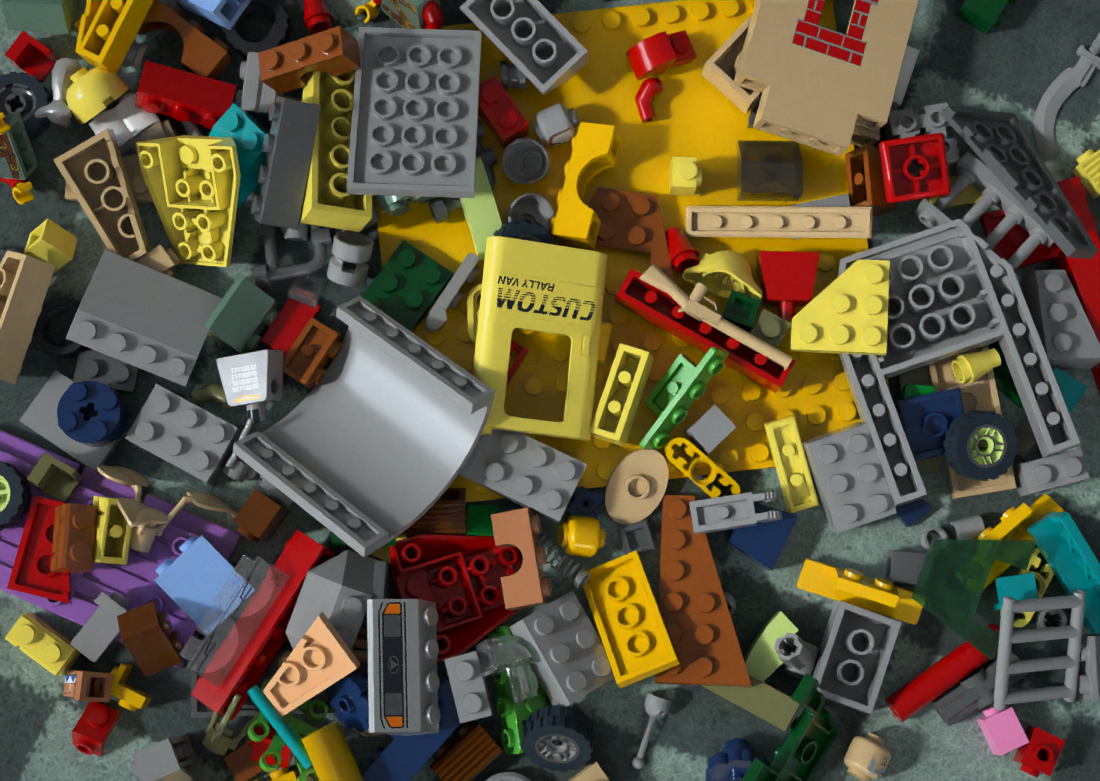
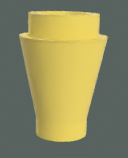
M992 348L987 351L958 355L957 359L952 361L951 367L959 383L971 384L993 368L1000 366L1001 358L998 351Z

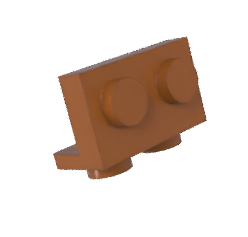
M311 317L283 359V373L311 390L314 384L318 385L323 380L327 371L325 367L331 358L335 359L343 346L342 341L344 338L338 331L328 328Z

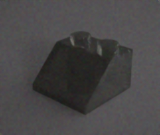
M738 140L737 201L798 202L803 194V161L799 143L795 141Z

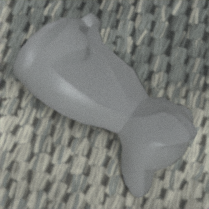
M62 58L56 61L52 70L53 101L37 109L34 114L36 118L47 117L54 124L63 125L64 127H68L71 124L72 111L68 107L66 94L67 89L73 83L70 77L82 68L77 61L70 58Z

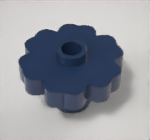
M354 671L326 688L329 704L336 709L337 718L347 728L355 727L358 732L362 733L369 729L368 675H361L359 672Z
M741 738L730 739L725 743L722 752L716 753L707 760L706 781H742L755 758L769 767L770 763L763 755L754 756L753 749L747 740Z

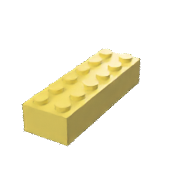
M356 70L335 77L324 71L305 73L307 86L303 87L302 99L320 105L321 111L300 213V223L360 232L372 218V195L347 194L346 189Z

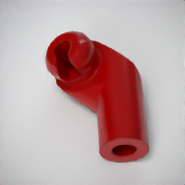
M650 77L644 80L635 96V102L642 123L651 122L656 119L652 100L655 95L663 91V83L658 78Z

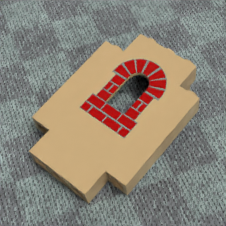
M756 0L733 84L762 93L753 128L840 156L850 146L855 125L876 132L887 123L918 0H855L846 35L819 26L825 0Z

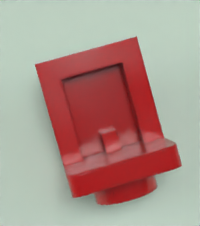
M90 701L72 731V741L76 749L86 755L95 754L102 756L105 742L119 720L120 711L99 702Z

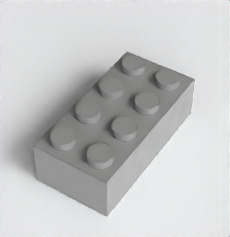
M496 429L492 430V435L480 436L458 476L518 505L529 508L535 513L559 524L587 464L521 432Z

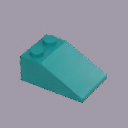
M233 103L215 123L209 136L232 137L236 144L241 175L237 203L238 209L260 184L257 182V173L261 164L264 165L266 152L263 151V142L265 135L269 132L251 114Z

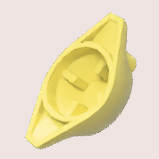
M718 251L713 254L704 253L699 265L687 268L683 272V279L694 286H696L697 282L704 284L708 287L707 293L728 300L731 291L734 290L761 300L762 290L752 278L749 262L741 254L734 251Z

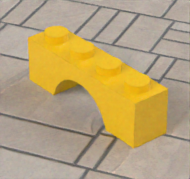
M580 122L578 132L572 138L573 151L571 159L565 164L564 174L566 179L563 188H560L558 192L557 214L553 216L550 223V232L559 246L586 250L595 249L601 221L594 210L585 205L584 195L587 185L596 174L616 165L622 138L615 125Z

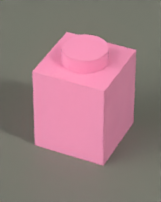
M994 705L982 710L984 716L978 718L977 722L993 754L1002 756L1029 743L1012 707L1006 706L1005 710H995Z

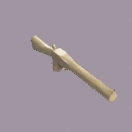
M655 263L639 278L669 294L681 306L677 311L678 313L686 312L697 320H702L782 365L784 371H786L793 357L717 314L716 304L704 297L708 290V287L704 284L697 282L691 295L688 296ZM702 299L713 304L715 312L701 305Z

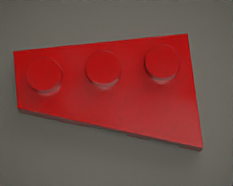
M33 495L7 589L72 604L71 573L50 571L51 557H54L52 545L55 508L65 504L64 502Z

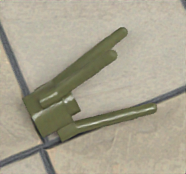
M239 694L234 696L221 722L219 721L220 714L214 712L211 722L205 730L207 735L202 744L210 751L222 756L225 755L228 748L236 749L240 740L248 733V728L257 719L259 714L258 712L233 736L235 730L227 724L241 698Z

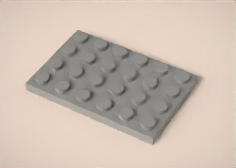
M359 27L358 48L361 68L355 72L347 194L474 198L482 31Z

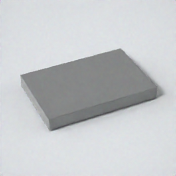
M55 370L19 421L90 469L95 470L98 465L105 463L133 421L129 419L128 426L120 438L103 447H90L71 439L58 426L57 407L64 392L75 382ZM91 411L89 417H97L98 411Z

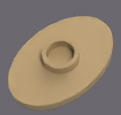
M643 448L635 450L624 457L613 470L606 486L605 506L609 516L615 522L623 525L640 522L649 516L659 505L665 494L669 478L667 462L659 451L655 449L645 450Z

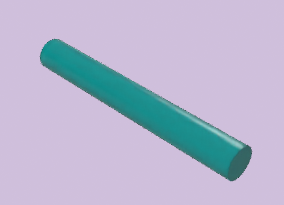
M258 685L249 689L246 693L306 770L311 767L312 762L304 745Z

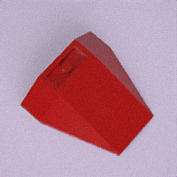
M419 534L396 541V546H390L392 580L398 598L436 602L438 614L436 638L439 647L437 663L444 661V659L461 655L518 611L505 609L501 577L513 575L520 570L523 556L519 548H499L495 546L494 537L430 534Z

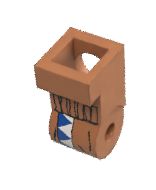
M66 670L63 696L74 697V700L109 703L113 673ZM102 681V691L100 694V684Z

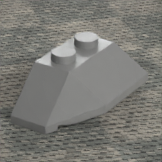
M345 550L307 572L285 631L293 650L316 618L323 612L352 651L367 611V599L372 597L375 561L378 560L367 556L362 557L359 553Z

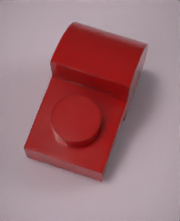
M686 30L668 35L666 31L660 32L637 43L626 53L637 80L663 74L668 68L693 62L697 58Z

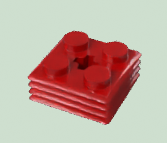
M943 133L893 139L879 143L887 203L943 196L951 193ZM912 159L915 160L916 164L922 165V170L917 172V177H914L913 173L907 170V166L912 164Z

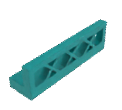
M1051 511L1029 526L1027 530L1066 594L1073 595L1074 590H1084L1086 592L1084 624L1091 634L1097 635L1100 633V563L1068 512Z

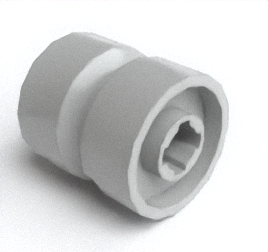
M337 232L334 235L331 250L334 256L330 258L327 270L328 279L337 284L350 287L365 285L369 265L366 262L372 256L373 240L356 232Z

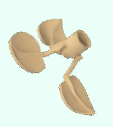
M98 465L95 469V472L98 471L107 479L123 485H130L134 489V500L119 498L117 504L132 528L129 548L139 552L148 553L150 551L155 536L162 535L165 527L185 504L193 503L204 509L230 513L233 517L237 515L226 502L217 496L202 491L187 490L186 496L179 501L167 516L164 512L145 506L140 502L141 486H149V481L140 473L119 466Z

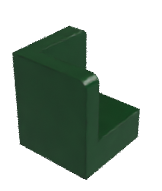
M732 290L724 307L725 310L722 318L750 332L762 300Z

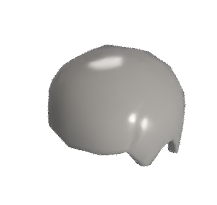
M530 138L514 140L505 147L501 158L505 174L510 180L520 184L538 183L548 175L551 166L550 153L541 142Z
M525 193L511 203L507 212L506 223H510L514 219L523 220L525 218L540 223L549 231L554 210L549 200L538 193Z

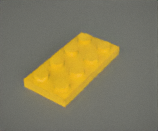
M637 550L588 570L590 577L583 585L619 688L679 665L678 657Z

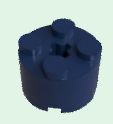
M91 380L76 382L69 386L58 403V426L68 437L90 447H103L123 435L128 426L129 411L122 396L109 386ZM91 411H98L97 417H89Z

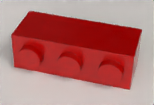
M146 61L137 89L135 107L141 108L148 113H160L171 116L178 121H190L212 129L215 123L233 104L237 85Z

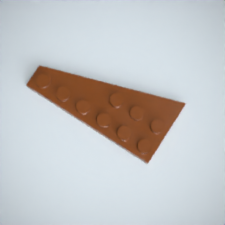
M664 495L658 607L680 664L655 674V683L752 687L706 533L695 535L693 532L689 502L696 501L694 495Z

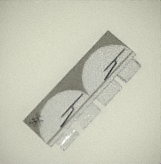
M245 555L242 556L231 573L242 581L239 585H236L227 579L213 601L224 609L219 613L209 607L196 628L198 632L205 635L204 640L202 641L191 635L179 654L189 661L186 666L187 668L219 688L291 577L259 556L254 561Z

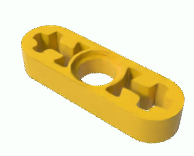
M681 435L669 438L664 447L668 460L711 498H716L721 493L712 483L715 478L724 486L732 484L730 487L732 495L740 494V487L737 482L690 440ZM675 443L678 446L685 443L684 450L690 457H693L695 452L699 454L689 462L687 468H684L683 465L688 462L681 455H677L675 458L672 456L674 454L672 446ZM700 462H706L711 467L709 476L704 479L696 478L693 472L694 467Z

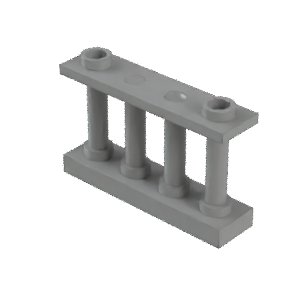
M969 151L960 159L954 169L958 173V178L950 185L951 193L940 196L934 204H931L924 198L915 211L919 220L928 228L950 222L952 220L942 212L967 185H972L981 192L982 197L961 219L966 225L971 227L990 205H996L1005 212L1006 217L984 240L991 250L1015 224L1022 226L1029 232L1027 240L1007 261L1012 265L1014 271L1039 244L1049 248L1054 243L993 172ZM1015 273L1016 278L1019 281L1021 278Z

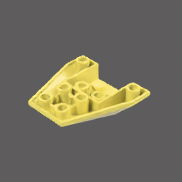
M182 135L136 142L141 174L173 250L181 263L217 267L230 266L241 178L236 144L232 137Z

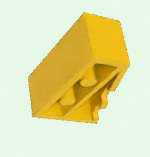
M87 0L85 14L81 15L75 52L89 64L117 74L154 0Z

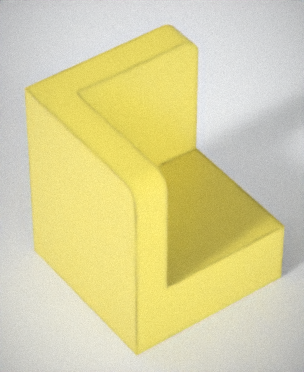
M47 218L29 234L24 254L56 266L54 273H56L73 259L78 239Z

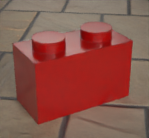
M494 75L480 84L478 114L503 150L514 140L528 136L529 123L497 77Z

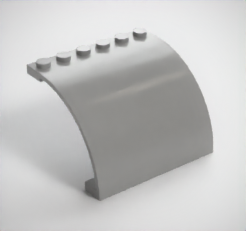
M358 296L337 306L336 317L349 327L342 342L343 346L338 356L333 359L327 369L323 380L312 389L300 404L275 425L262 433L256 431L235 442L233 453L362 557H366L412 526L447 490L465 465L482 434L493 404L495 391L366 299Z

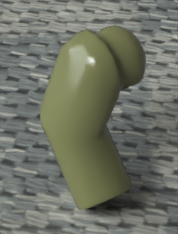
M213 383L191 392L197 406L214 400L221 403L225 410L235 408L228 405L223 385L220 383Z

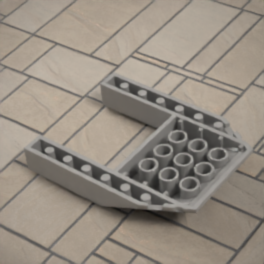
M960 218L840 259L838 277L858 259L890 261L886 356L839 355L862 423H867L895 507L922 499L927 495L885 379L999 342L1042 457L1045 458L1066 451L1080 444L1012 265L988 247L989 245L981 237L976 236L971 231V228Z

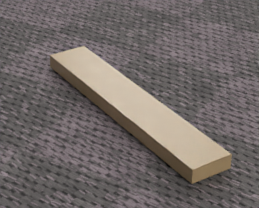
M686 206V237L872 238L873 206Z

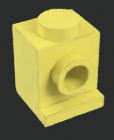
M672 156L669 171V195L699 196L700 185L702 184V167L697 165V157Z

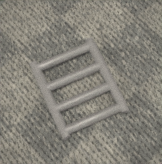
M1074 590L1073 595L1015 600L1014 597L1010 596L1003 597L994 688L995 710H1005L1006 705L1062 698L1067 702H1075L1086 592L1084 590ZM1071 608L1070 625L1013 631L1014 613ZM1069 638L1066 656L1010 661L1012 644ZM1066 668L1065 681L1062 686L1008 691L1009 674Z

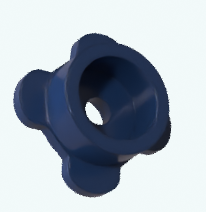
M583 486L577 487L574 492V501L568 507L569 513L571 515L594 517L597 519V509L604 501L603 495L599 492H589ZM584 501L589 502L588 507L583 506Z

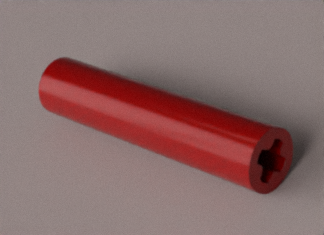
M993 623L989 624L885 698L886 704L895 717L903 723L998 654L1000 629Z

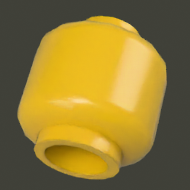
M570 515L565 522H561L559 525L557 542L558 546L562 547L564 553L569 556L592 557L597 553L599 547L602 548L604 546L606 535L605 530L600 528L599 521L596 518Z

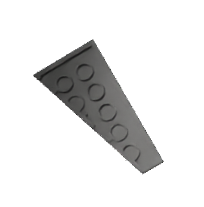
M955 106L946 107L941 115L1068 258L1091 259L1098 252V249L1015 114Z

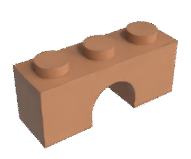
M529 508L491 514L495 546L502 549L517 547L523 556L522 566L517 573L501 577L505 609L514 611L549 604L548 596H552V588L549 577H544L543 565L547 564L544 546H539L537 534L542 532L539 515H534V511Z

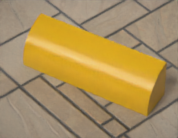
M338 721L313 731L301 739L320 781H364Z

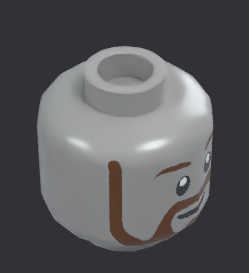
M562 103L554 104L539 111L536 115L537 121L533 122L543 145L547 143L551 148H556L571 141L576 135L575 127L580 124L574 109L567 110Z

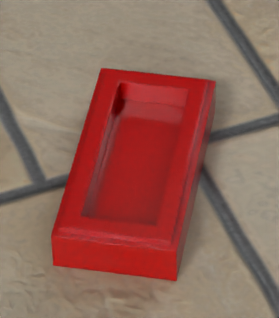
M295 290L261 341L274 350L283 351L285 357L310 318L315 319L321 311V306Z

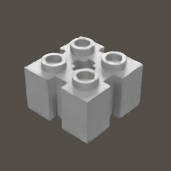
M948 102L924 106L918 115H913L912 108L889 113L888 121L882 127L885 141L943 133L948 170H952L960 161L956 138L947 137V132L952 126L941 115L946 107L949 106ZM912 159V164L907 166V170L912 172L914 176H917V172L922 170V165L916 164L915 160Z

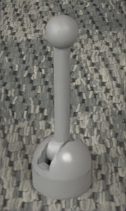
M651 692L647 693L644 708L650 717L638 755L632 760V766L635 769H642L644 766L643 757L655 719L661 718L667 713L672 701L669 698Z

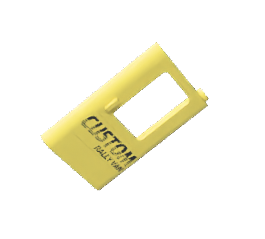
M487 237L472 375L493 389L495 395L481 435H492V430L500 429L590 441L607 254L509 237ZM514 329L565 335L571 339L565 410L562 422L521 418L505 414L504 404L511 336Z

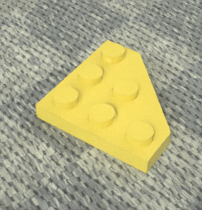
M858 259L799 311L791 321L790 351L886 356L890 261Z

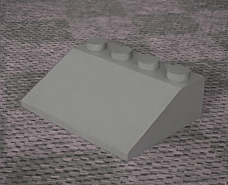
M105 249L77 309L66 339L186 386L209 332L204 327V324L223 297Z

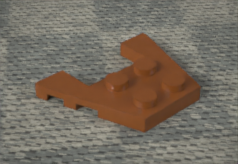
M597 187L588 204V207L594 210L601 221L595 248L650 256L649 267L655 263L674 282L658 196Z

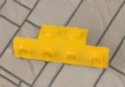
M1048 494L1041 496L1030 507L1025 503L1021 504L1017 509L1014 506L1011 507L1000 518L1001 523L994 529L992 527L986 528L978 536L977 553L955 571L956 578L973 595L977 596L1036 545L1027 530L1029 526L1051 511H1066Z
M809 558L804 560L797 581V588L837 601H843L913 625L917 624L926 600L924 594L896 586L887 579L880 577L873 579L864 576L863 573L852 568L841 569Z

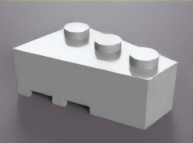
M1035 270L1021 281L1023 296L1051 368L1091 369L1100 363V343L1065 270Z
M188 733L167 738L131 754L133 761L130 762V766L137 781H206Z

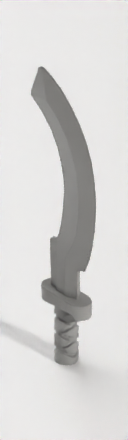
M1100 32L1088 50L1084 48V45L1079 46L1076 54L1080 56V59L1075 67H1068L1056 77L1043 94L1037 106L1033 126L1034 140L1038 153L1044 162L1059 153L1054 131L1056 117L1062 104L1075 89L1086 85L1095 68L1100 70V58L1098 57L1100 54Z

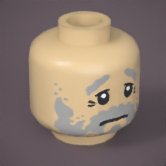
M868 733L867 737H854L844 757V764L848 767L847 773L862 781L881 779L891 758V752L884 747L886 741L872 733Z

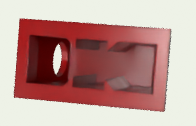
M760 251L756 257L763 303L766 306H778V317L789 323L797 314V306L804 307L811 302L819 252Z

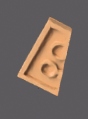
M321 612L263 692L283 717L356 670L360 662L325 614Z

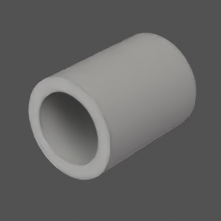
M979 514L950 523L953 537L957 543L977 538L985 530L983 520Z

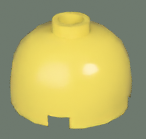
M82 67L70 77L73 83L67 89L66 100L72 114L82 125L103 111L113 100L118 99L129 87L114 72L112 73L101 67H95L88 71L85 67Z

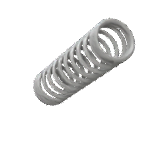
M545 535L538 540L539 545L545 539ZM548 540L544 544V549H546L549 546L551 540ZM556 545L551 547L546 558L555 550ZM560 549L547 564L551 563V568L557 567V573L562 572L563 578L568 577V582H573V586L576 589H580L588 581L590 572L588 570L585 571V568H583L576 578L570 581V577L579 567V563L574 566L568 575L564 576L566 569L573 563L574 559H571L564 569L558 571L560 565L568 557V554H565L560 562L553 566L554 560L562 553V549Z

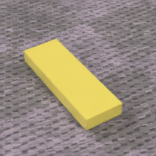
M791 415L763 423L787 511L794 513L818 506L819 502L795 416Z

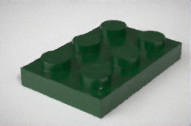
M403 240L361 297L413 333L442 294L454 274Z

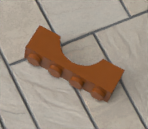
M154 0L137 34L141 36L149 31L158 29L176 33L183 40L184 51L181 63L186 71L217 80L232 62L227 52L229 50L227 45L216 37L211 40L204 35L205 29L194 20H191L189 23L181 17L182 12L170 2L164 5L159 0Z

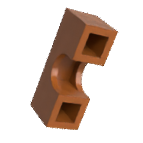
M341 26L258 53L261 81L279 94L307 86L305 75L307 72L324 71L335 77L361 68L358 40Z

